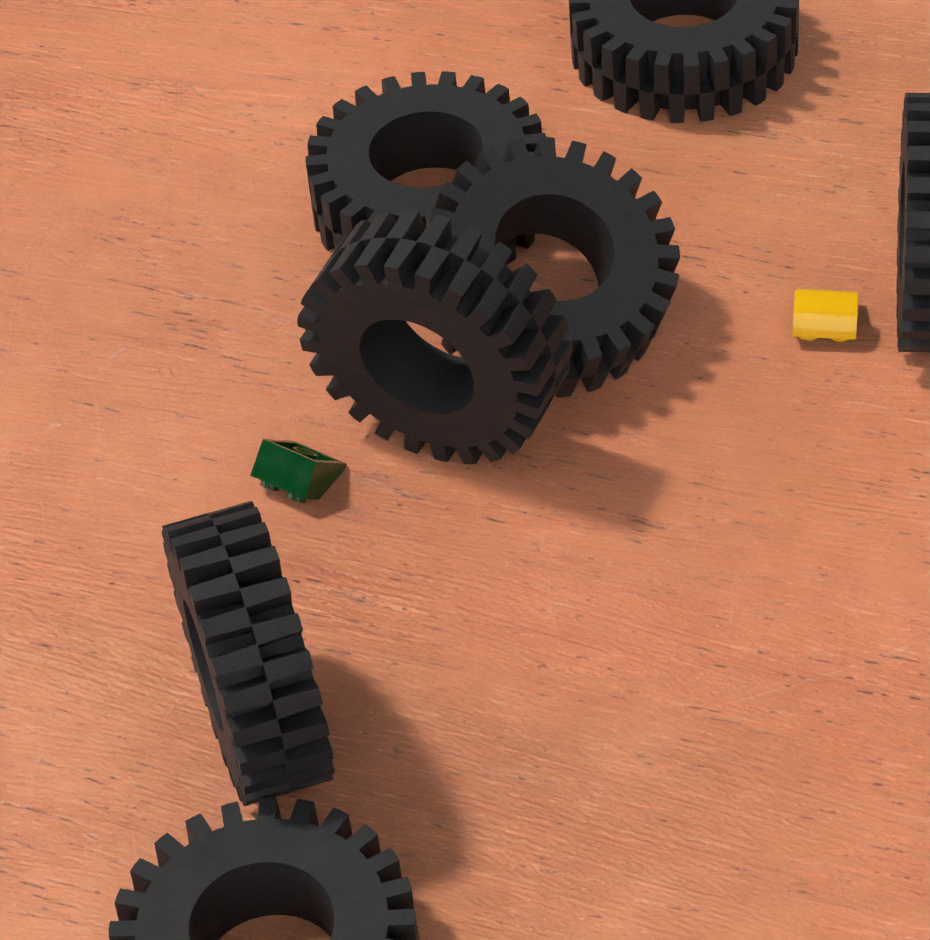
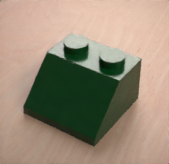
M263 439L250 476L261 480L260 485L273 491H279L280 488L288 492L287 497L289 499L305 503L306 499L319 500L342 474L347 463L296 441Z

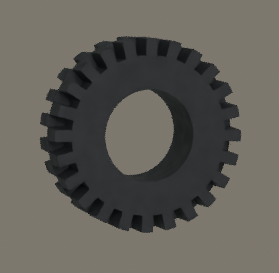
M569 0L572 64L574 69L579 68L581 83L584 86L593 84L594 96L602 102L614 95L615 109L623 113H627L637 102L640 103V114L643 119L654 121L660 108L669 109L670 123H684L685 110L691 109L697 110L700 122L714 120V109L717 105H721L729 116L736 115L742 112L743 97L755 106L766 100V88L778 91L784 84V73L791 74L795 66V56L798 54L799 0ZM675 15H696L715 20L692 27H672L653 22Z
M449 71L441 72L438 85H427L425 72L411 73L412 86L401 88L396 77L392 76L381 79L382 94L376 95L367 85L355 90L356 106L343 99L336 102L332 106L333 118L322 116L316 124L317 136L310 135L307 143L309 156H306L305 161L314 226L316 232L320 231L321 243L327 251L333 248L336 249L347 233L350 234L360 221L366 219L371 224L378 214L390 212L394 219L398 221L405 211H419L426 228L443 185L417 188L399 185L391 182L392 180L407 172L424 168L457 170L466 161L475 168L480 152L492 146L502 159L508 142L514 139L523 138L529 157H532L540 137H546V134L542 133L539 116L537 113L529 115V105L522 97L510 101L509 89L505 86L497 84L485 93L484 78L471 75L463 87H458L455 72ZM535 234L515 236L502 243L512 250L505 265L510 264L516 259V245L528 249L535 241Z
M905 93L902 113L901 156L899 163L900 183L898 188L899 211L897 219L898 352L930 353V93Z
M540 137L532 157H529L523 138L514 139L508 142L502 159L492 146L480 152L475 168L468 161L464 162L456 170L452 184L446 182L443 185L436 205L432 209L428 225L436 214L451 218L452 236L458 238L466 227L470 225L482 231L478 247L489 254L499 242L503 243L510 238L524 234L550 235L564 240L578 249L591 264L597 278L598 289L578 299L557 301L550 314L565 315L569 328L562 339L572 341V353L566 362L570 364V369L556 392V397L571 396L580 378L587 392L595 391L602 387L608 373L617 380L627 373L633 359L639 361L643 357L665 316L679 280V274L674 273L680 260L679 245H669L675 227L671 217L656 220L662 201L655 191L638 199L635 198L642 177L631 168L618 181L611 177L616 157L603 151L593 167L583 163L587 144L572 141L565 158L556 157L555 138ZM444 338L442 339L441 345L449 354L452 355L457 351Z
M405 211L398 221L394 219L390 212L378 214L371 224L366 219L360 221L350 234L347 233L301 300L300 304L304 307L298 315L297 324L298 327L306 330L300 338V344L303 351L316 353L309 364L315 376H333L326 391L334 400L350 396L355 402L348 414L358 422H361L369 414L378 419L380 423L375 434L388 441L395 430L405 434L404 449L412 453L418 454L425 443H430L435 460L448 462L454 452L457 451L463 464H477L482 454L490 462L500 460L506 450H509L512 454L517 452L522 447L526 438L529 439L532 436L570 369V364L566 362L572 353V341L562 339L569 328L565 315L550 314L557 302L554 294L550 289L531 292L530 288L538 274L528 264L511 271L505 263L512 250L500 242L490 254L479 248L482 231L470 225L466 227L458 238L452 236L451 218L436 214L425 228L419 211ZM406 321L435 332L449 342L462 357L448 354L432 346L421 338Z
M248 501L163 525V547L168 561L169 575L175 589L173 592L176 604L183 621L181 622L183 631L190 646L191 659L201 684L203 700L210 713L211 725L216 739L218 738L225 766L228 767L233 787L236 788L240 802L242 801L243 806H248L259 802V798L277 797L333 780L335 772L332 759H334L333 751L327 737L330 735L328 724L320 707L323 704L320 690L311 670L314 668L309 650L304 645L301 634L303 628L299 615L295 613L292 605L291 590L287 578L282 576L277 550L271 544L268 528L265 522H262L257 506L254 507V503Z
M276 797L259 798L258 820L243 822L238 801L221 805L224 827L214 831L211 830L201 813L185 821L189 844L185 847L168 832L154 843L158 866L141 858L134 864L130 870L134 891L120 888L115 900L119 921H110L109 940H219L232 928L248 920L269 915H287L302 918L319 926L331 937L330 940H419L408 877L402 878L399 859L391 848L383 852L380 851L378 834L366 824L352 834L349 814L336 808L331 810L321 826H319L314 802L297 799L290 820L282 819Z

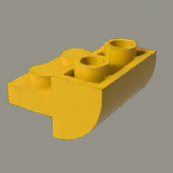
M795 289L792 337H799L806 341L816 340L817 338H830L835 342H846L849 339L856 340L858 292Z

